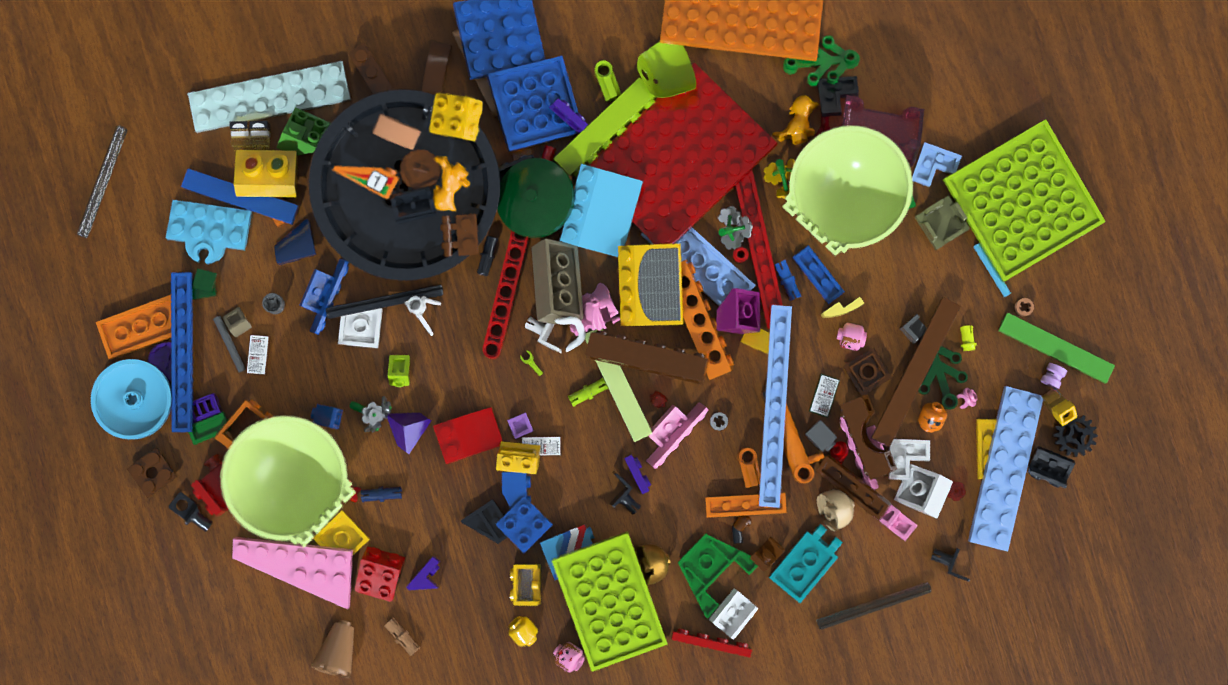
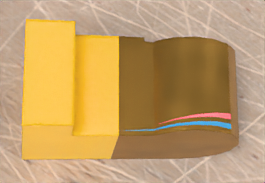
M1053 388L1041 396L1044 405L1062 426L1078 417L1075 406L1070 401H1067L1058 389ZM1068 412L1070 413L1068 417H1066V418H1063V417H1062V416L1065 415L1066 413H1068Z

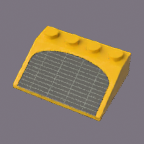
M681 244L618 246L621 326L682 325Z

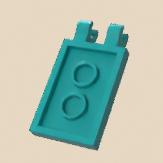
M819 524L812 535L806 531L769 576L772 581L799 603L804 600L837 560L838 556L834 553L843 543L837 537L829 545L823 541L821 537L827 529Z

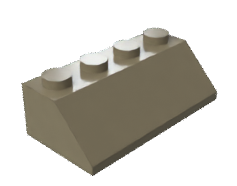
M543 239L532 246L537 321L558 324L555 322V319L570 316L583 320L578 246Z

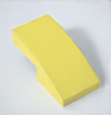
M859 297L845 308L838 302L823 312L821 316L822 318H831L844 315L857 309L864 302Z

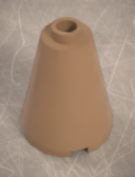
M340 620L339 623H334L313 660L311 668L334 676L342 674L341 677L350 678L354 628L351 627L350 622Z

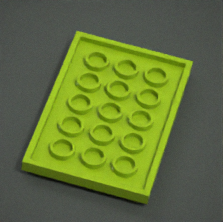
M628 531L551 559L592 672L667 645Z

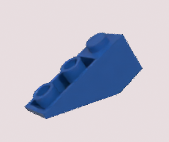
M502 472V493L510 508L512 509L523 497H526L531 502V496H527V488H531V476L520 472Z

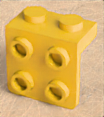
M437 93L429 131L434 134L475 141L479 131L478 124L482 113L483 101Z

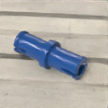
M786 260L781 261V265L780 263L775 264L774 266L781 279L780 283L784 285L789 300L795 299L793 292L796 298L802 296L794 281L796 278L792 276Z

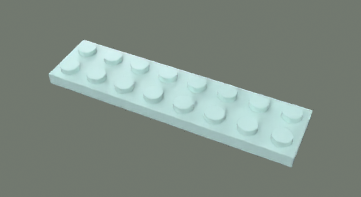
M342 61L188 93L195 132L197 133L230 126L229 121L249 122L289 114L293 112L295 107L301 110H308L351 101Z

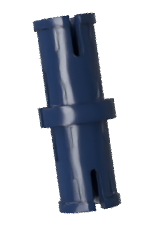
M379 486L378 489H362L361 501L380 500V502H385L388 499H402L401 493H395L402 492V487L384 488Z

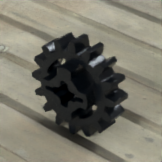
M1081 415L1079 419L1077 417L1064 426L1061 424L1060 426H1054V429L1058 432L1052 434V436L1058 439L1054 442V444H1060L1058 450H1066V456H1069L1072 452L1073 457H1077L1078 452L1081 456H1085V450L1091 452L1090 445H1096L1093 438L1098 437L1097 434H1093L1096 427L1090 426L1092 420L1085 421V416ZM1075 422L1080 423L1085 428L1078 427L1077 424H1075ZM1066 427V432L1063 436V430ZM1075 432H1078L1079 436H1077L1076 439H1073L1072 435ZM1088 435L1087 441L1084 443V439ZM1065 443L1073 444V447L1076 449L1070 448Z

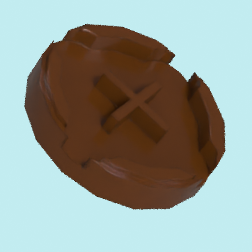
M418 149L411 151L404 157L401 162L400 173L403 181L413 189L431 187L437 182L440 177L441 168L439 163L434 160V154Z

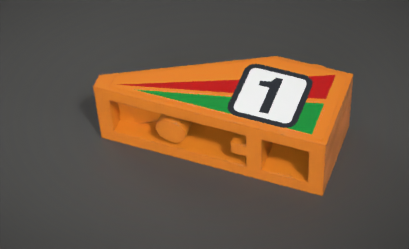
M335 166L333 169L387 200L399 179L396 177L397 172L387 166L385 170L382 168Z

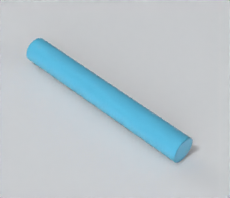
M980 243L975 245L973 248L1002 295L1006 297L1011 294Z

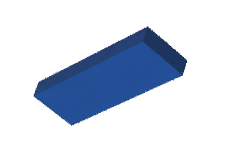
M809 245L792 257L828 305L845 292Z

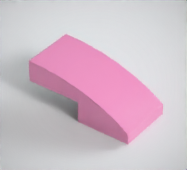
M893 505L889 507L883 518L879 520L904 541L909 538L917 527V524L903 515Z

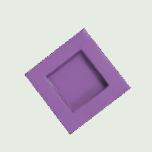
M526 413L507 420L515 439L533 432Z

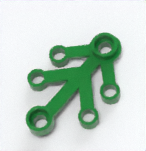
M825 36L822 40L823 48L830 49L838 56H830L818 47L817 57L819 58H817V61L786 58L783 62V70L787 74H795L802 67L820 66L815 72L810 73L807 78L809 85L816 86L819 83V79L832 65L840 64L835 71H830L827 74L828 83L836 84L846 69H852L859 64L860 56L854 50L842 49L834 43L832 36ZM788 62H793L795 64L789 65ZM833 75L836 79H831L830 76ZM815 77L817 80L811 81L810 78Z

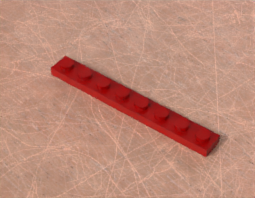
M750 171L735 185L741 215L742 217L747 216L753 227L751 237L747 238L766 326L767 329H770L771 305L783 306L754 174L753 171Z

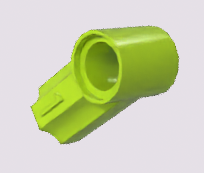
M605 60L599 61L595 66V76L598 79L605 101L616 100L621 95V91L613 73L612 65ZM602 67H606L609 70V73L606 75L599 74L598 70Z

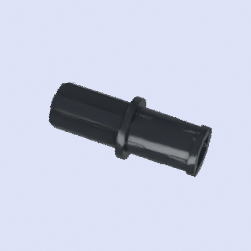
M486 236L483 252L480 253L481 259L477 274L488 276L492 260L495 259L494 253L499 239Z

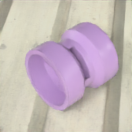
M1049 363L1046 368L1047 373L1042 376L1041 382L1049 387L1059 389L1061 379L1065 377L1067 370L1056 364Z

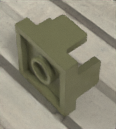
M949 196L941 199L914 217L935 250L970 229L965 221L967 216L958 202L953 203Z

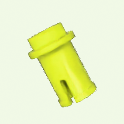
M973 326L960 327L963 351L975 350L977 343H974Z

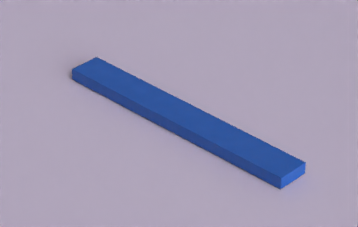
M171 272L172 432H193L192 272Z

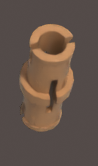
M392 618L384 626L396 639L395 642L397 644L400 643L410 656L420 648L409 636V632L405 631L395 618Z

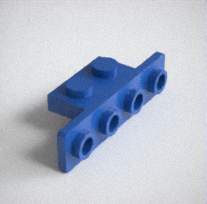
M339 259L333 276L314 269L299 306L317 313L310 332L318 335L319 332L323 331L326 324V308L333 306L334 296L341 289L340 282L349 269V266H347L349 262L345 259Z

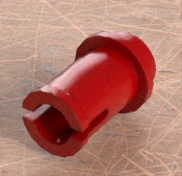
M544 146L541 158L553 161L556 148Z
M738 247L734 250L733 259L736 263H742L748 259L749 253L746 248ZM737 253H741L743 258H739Z

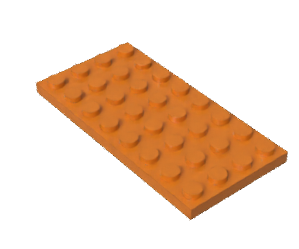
M665 0L660 43L817 61L823 0Z

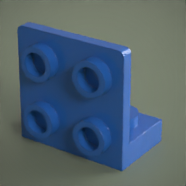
M523 497L496 525L525 553L553 524L526 497Z

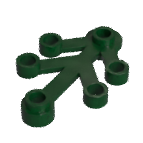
M941 346L921 386L925 385L927 387V391L922 392L919 388L918 393L921 395L928 394L930 385L936 375L943 396L941 404L944 409L951 410L957 406L958 399L950 393L944 373L954 377L958 383H965L968 380V375L966 372L958 371L940 361L938 354L949 358L952 364H959L962 360L960 353L952 352ZM953 355H957L959 357V360L957 362H954L952 360ZM959 374H963L965 376V379L963 381H960L958 379ZM947 398L952 400V404L950 406L946 405L945 400Z

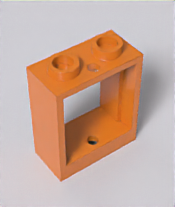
M245 399L218 431L215 439L230 449L234 440L225 432L246 407L263 420L273 418L274 416L268 411L266 413L262 412L259 409L261 406L253 399L250 401Z

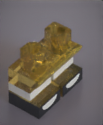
M229 121L231 146L234 148L235 157L236 150H247V148L267 150V148H270L271 124L268 121Z

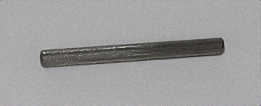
M117 125L79 225L78 236L84 238L89 236L127 133L125 127Z
M928 582L819 618L816 620L818 628L822 630L931 593V586Z

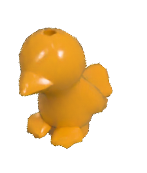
M806 95L797 97L789 108L791 110L789 114H794V118L789 122L785 130L773 132V138L779 142L785 139H792L793 144L807 142L808 137L815 134V130L809 128L808 117L819 104L813 102Z
M436 156L434 160L441 165L443 172L442 188L436 185V189H433L434 207L440 211H456L454 194L462 185L465 187L470 185L469 180L465 178L469 174L460 163L452 165L446 156Z

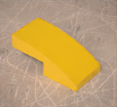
M760 329V332L746 333L740 342L768 354L769 332Z

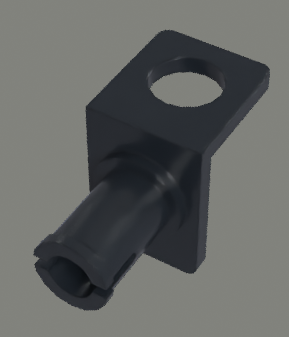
M613 471L612 473L625 487L610 502V505L616 507L617 504L621 503L633 515L637 511L631 505L637 510L640 509L641 505L629 495L633 488Z
M179 492L168 506L169 509L184 519V524L188 525L190 522H193L204 532L213 523V521H210L199 512V504L182 492ZM181 499L186 500L188 503V507L183 511L176 508V503Z
M935 548L933 553L941 557L932 555V561L934 560L948 566L947 574L970 582L969 578L951 572L960 551L959 548L952 555Z

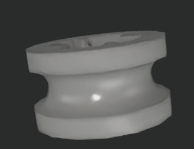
M715 413L710 418V425L715 430H723L728 425V418L723 413ZM721 416L724 425L716 427V422L713 421L714 418Z

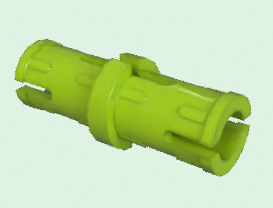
M601 378L588 386L584 385L583 389L568 395V398L573 407H575V405L587 399H593L594 395L609 388L605 380Z

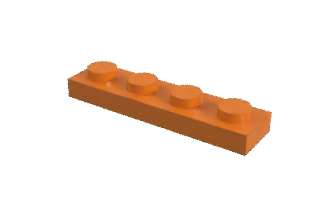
M780 493L779 507L759 506V494L705 498L706 518L787 513L785 493Z

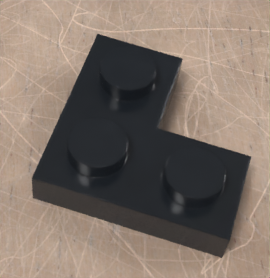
M857 76L839 77L836 84H830L827 78L819 79L817 84L821 117L841 116L840 98L859 97Z

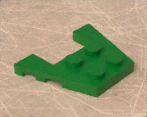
M704 534L678 561V564L705 617L708 619L720 605L706 592V589L733 561L749 575L758 566L750 559V555Z

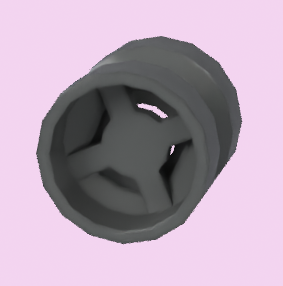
M269 293L263 298L262 305L267 312L276 315L284 310L285 301L278 294Z

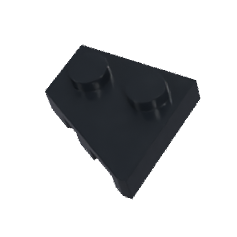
M493 499L461 520L464 525L497 544L508 538L496 525L504 515Z

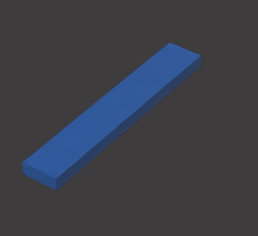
M187 169L181 185L184 189L293 225L299 209L298 205L274 197L236 196L233 183L191 169Z

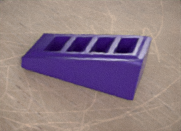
M215 393L193 401V407L196 406L199 416L196 417L193 410V424L223 412ZM207 401L211 402V405L213 407L212 411H210ZM202 403L206 410L205 414H203L202 409L200 407V404Z

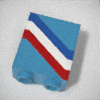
M584 524L540 542L555 580L558 577L551 559L593 544L591 539L594 538L591 527L586 528Z

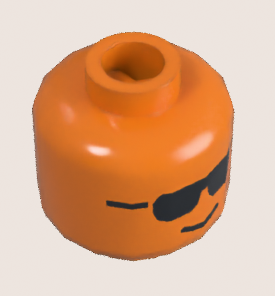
M938 402L926 403L918 416L920 427L931 433L939 431L947 418V412L943 405Z

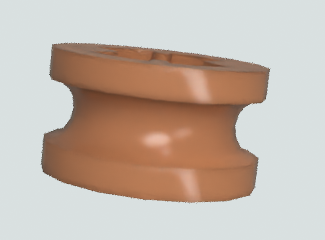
M1022 298L1015 303L1014 309L1019 316L1023 317L1033 312L1034 304L1030 299ZM1021 302L1022 304H1028V312L1020 310V307H1022L1020 305Z

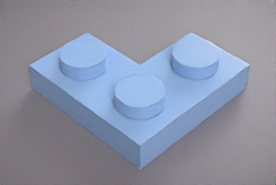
M924 142L912 174V181L930 187L936 169L953 174L957 171L962 156Z

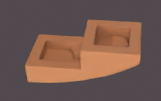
M383 114L379 115L373 130L374 134L412 150L421 132L417 128L400 123L399 120Z

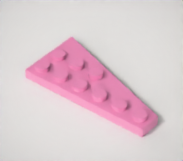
M235 537L233 539V559L345 609H349L353 550L306 545L304 547L301 544L295 545L288 542Z

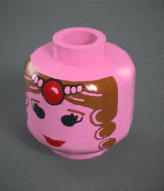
M846 323L843 328L838 329L836 339L840 340L842 348L857 351L860 347H864L867 332H864L863 326Z
M566 642L563 645L559 644L554 651L556 665L567 672L577 671L585 659L583 651L571 642Z

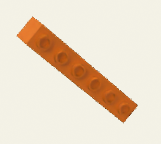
M684 260L681 262V274L689 278L690 285L686 288L682 287L683 318L698 353L704 354L705 358H708L709 363L706 373L709 380L732 371L734 361L730 354H726L724 348L727 345L724 337H719L716 330V318H711L709 313L712 310L708 299L704 300L701 293L704 291L700 280L696 281L694 277L696 273L695 267L692 262L689 263L688 260ZM689 295L697 297L698 302L695 306L689 305L687 301ZM701 313L705 316L704 324H698L695 321L696 314ZM704 332H710L713 335L712 342L708 343L703 340ZM711 351H719L721 354L720 360H712L710 357Z

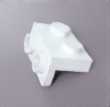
M733 589L709 620L730 638L734 639L753 617L758 607L736 589Z

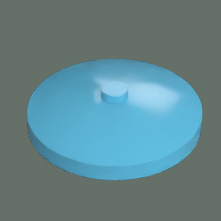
M136 359L118 361L108 366L96 379L91 392L92 412L99 425L113 436L122 439L145 438L159 430L168 419L172 408V389L166 376L156 366Z

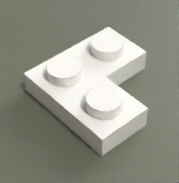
M894 439L889 450L897 470L889 473L888 479L909 480L910 461H930V440Z

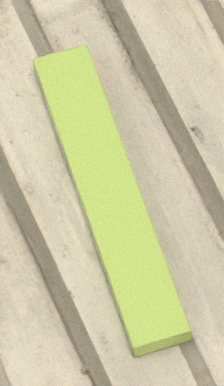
M591 332L586 333L585 340H586L587 344H588V341H589V337H590V333H591ZM596 361L634 442L653 434L621 367Z

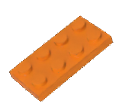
M171 295L96 322L109 360L171 338Z

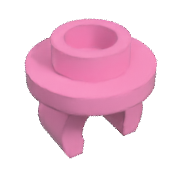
M965 388L963 393L956 396L957 399H965V404L960 406L961 409L969 405L971 407L976 406L978 398L974 390Z

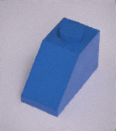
M317 404L316 408L312 410L311 419H313L314 424L339 430L343 410Z

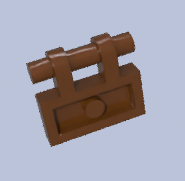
M476 214L456 215L455 224H450V216H442L440 229L441 231L443 230V243L441 244L442 249H444V257L452 256V248H458L459 256L479 255ZM451 230H457L458 242L451 241Z

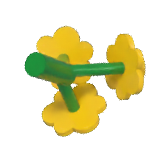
M778 159L776 163L772 162L768 167L764 168V180L766 182H771L773 185L783 182V187L777 190L776 196L778 198L785 199L790 193V185H787L786 179L790 180L795 159H789L786 166L782 159Z

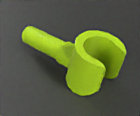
M527 351L530 355L528 360H524L520 355L521 360L525 364H529L539 376L543 374L533 361L531 352Z

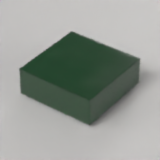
M197 268L192 288L213 293L218 274Z

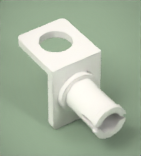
M530 317L527 321L534 324V326L526 322L525 328L540 335L538 342L562 353L561 349L546 342L555 324H544Z

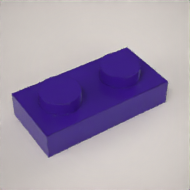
M557 98L549 107L578 134L588 125L585 122V118L581 114L573 112L570 109V105L563 99Z
M632 455L624 458L641 493L644 494L650 491L648 487L651 484L646 475L642 476L639 470L642 466L638 458H633Z

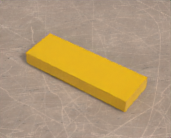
M976 419L977 479H983L984 477L983 474L997 419Z

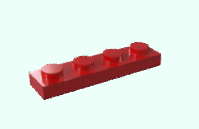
M678 628L677 631H672L671 640L751 658L752 649L748 648L747 643L737 641L736 645L728 643L729 640L717 637V640L709 639L707 634L697 633V636L690 635L689 630Z

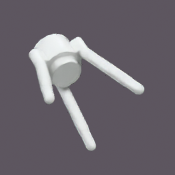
M417 296L411 297L405 302V305L408 307L409 312H412L419 318L427 332L432 336L434 333L423 318L422 313L426 309L425 303L441 305V302L428 299L425 296L421 298Z

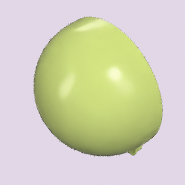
M862 126L833 128L811 140L797 157L791 172L790 193L785 197L787 202L782 207L792 216L796 214L798 216L796 220L822 244L827 242L825 247L836 256L840 251L845 253L849 248L874 244L884 239L897 228L905 217L911 202L913 187L911 171L901 150L893 141L880 132Z
M273 417L250 426L233 442L223 464L222 490L226 503L235 518L248 530L262 537L275 540H291L295 545L299 542L304 547L314 537L312 532L318 533L342 507L341 501L343 500L346 503L355 493L350 488L352 483L347 479L346 465L342 452L333 438L316 424L297 417Z

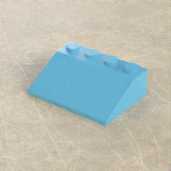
M581 164L574 188L573 209L564 224L560 241L618 257V246H625L643 181Z

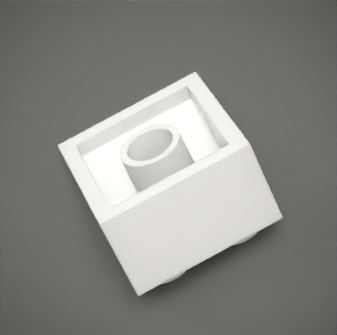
M910 464V479L902 480L894 500L919 512L938 518L953 482L940 474Z

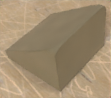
M240 307L222 317L234 337H238L252 327Z

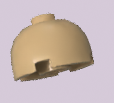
M830 490L819 494L820 496H817V507L820 515L824 514L827 519L824 521L826 526L832 531L847 526L853 518L854 501L840 490Z

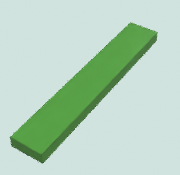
M1006 313L998 329L999 332L1105 384L1108 382L1115 365L1010 313Z

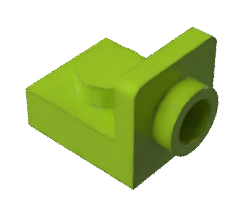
M389 355L388 380L391 386H409V355Z

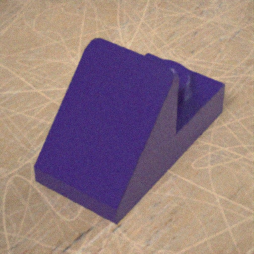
M433 556L406 588L408 590L439 588L427 576L429 574L433 576L438 571L440 560Z

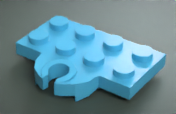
M172 200L166 239L185 242V249L188 255L197 263H200L199 252L202 249H207L209 255L205 259V263L212 264L224 256L226 248L246 250L252 212L249 210Z

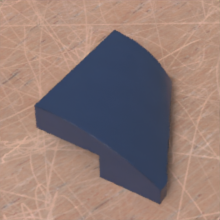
M305 219L274 245L277 264L283 265L317 255L309 219Z

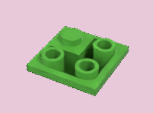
M295 107L281 134L277 148L282 151H296L297 156L313 153L322 135L331 123Z

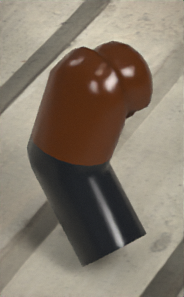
M740 516L733 523L732 535L734 544L743 543L742 531L752 523L749 516Z

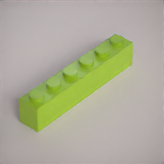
M639 77L554 158V162L568 176L577 177L581 164L585 165L588 162L591 164L598 157L597 153L601 149L605 150L613 143L611 140L616 135L619 137L627 130L626 126L630 122L634 123L641 116L640 112L646 108L648 110L655 103V96L649 92L641 78Z

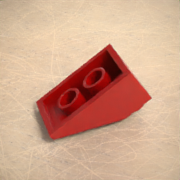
M491 407L433 426L446 464L500 446L501 441L503 442Z

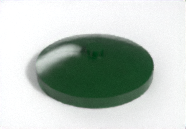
M531 158L515 164L504 174L500 181L497 211L503 223L510 230L523 237L540 238L554 233L568 220L574 205V188L568 174L560 166L547 159Z

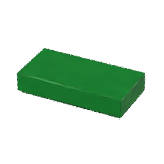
M224 411L193 424V432H189L193 445L215 437L228 421Z

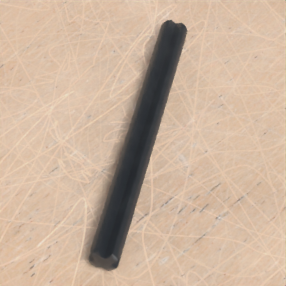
M441 284L331 306L326 308V315L328 319L404 304L413 296L419 298L423 296L426 298L438 297L443 295V288Z

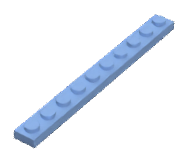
M771 305L759 506L765 507L780 506L792 306Z

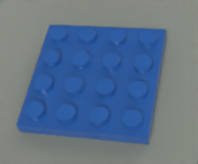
M467 0L454 2L453 8L469 80L485 78L489 73L545 60L532 0Z
M563 56L486 75L508 152L578 134L549 108L559 98L560 100H565L573 112L578 113Z

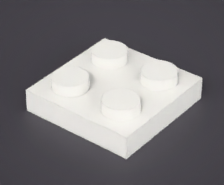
M383 309L341 316L338 344L379 348Z

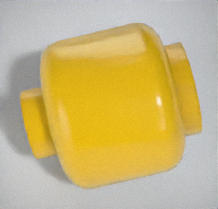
M518 616L509 624L508 635L518 646H531L537 640L538 628L528 617L521 618Z

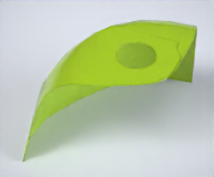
M658 42L638 57L637 70L653 96L665 98L695 89V74L684 46ZM642 70L647 74L648 80L643 76ZM654 79L658 80V84L654 83Z

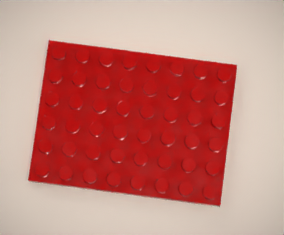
M695 63L692 64L696 78L695 89L670 97L657 98L655 103L648 110L645 109L634 123H630L626 127L627 130L619 137L617 136L608 148L602 150L591 164H587L595 168L643 181L632 223L654 245L675 244L777 146V142Z

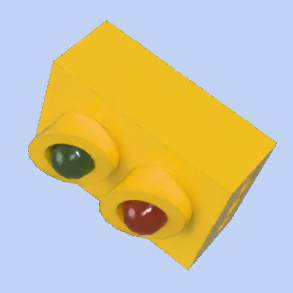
M236 150L234 173L236 196L297 197L298 158L296 151Z

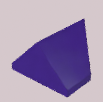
M421 413L388 414L387 418L397 446L410 454L431 422L430 419Z

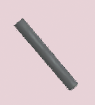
M221 316L214 318L213 320L238 372L245 371L246 368Z

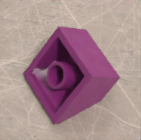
M732 288L717 309V330L737 334L760 332V293Z

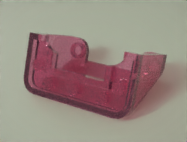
M846 95L840 127L862 126L880 132L897 145L906 158L909 168H911L915 164L921 147L924 109L909 107L904 109L902 115L864 109V101L861 98Z

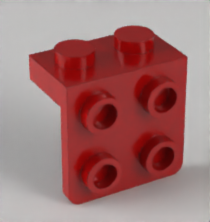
M224 461L203 479L196 480L191 484L194 488L192 490L193 494L199 500L202 498L206 503V510L211 515L215 514L216 516H221L229 509L222 490Z
M367 546L361 558L355 591L389 602L393 601L399 574L406 557Z

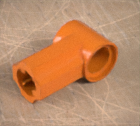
M743 447L738 451L737 459L740 463L745 488L760 485L761 475L757 454L753 449ZM745 451H750L752 454V458L748 462H744L742 459V454Z

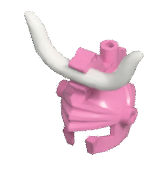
M599 283L592 294L586 293L582 296L583 320L571 316L555 319V322L558 324H571V332L578 336L566 347V352L581 345L589 328L592 330L605 329L606 322L612 321L614 324L620 320V317L616 316L618 311L613 305L610 292L603 283Z

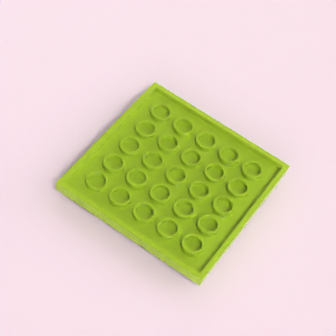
M1046 119L943 179L955 202H958L967 216L966 221L1003 282L1106 222Z

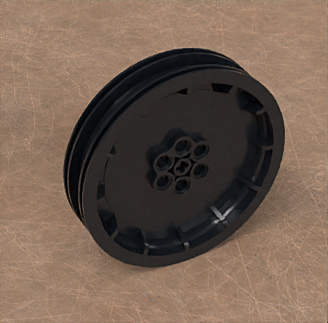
M391 90L368 96L354 103L338 115L326 129L315 149L309 173V195L316 222L326 240L338 254L355 267L372 275L393 280H417L443 273L461 263L469 255L459 256L458 248H452V256L444 257V249H442L441 244L443 243V230L441 231L440 229L442 216H450V224H455L456 215L476 214L478 246L488 233L494 220L499 202L500 178L493 149L479 126L475 141L431 133L429 128L436 95L416 90ZM380 114L397 119L400 123L421 131L413 150L373 133ZM420 149L434 154L435 157L446 156L452 165L460 163L469 174L465 178L469 180L470 185L468 187L462 185L455 192L454 206L456 211H440L435 208L436 216L396 224L392 205H388L384 197L333 169L335 166L382 168L385 170L387 166L396 171V177L399 178L391 194L402 193L406 191L400 189L403 179L401 173L395 169V163L403 160L411 151ZM441 165L440 177L438 178L437 182L430 187L432 199L433 189H436V185L442 188L443 170ZM410 186L408 187V191L415 190ZM451 230L452 242H458L457 230Z

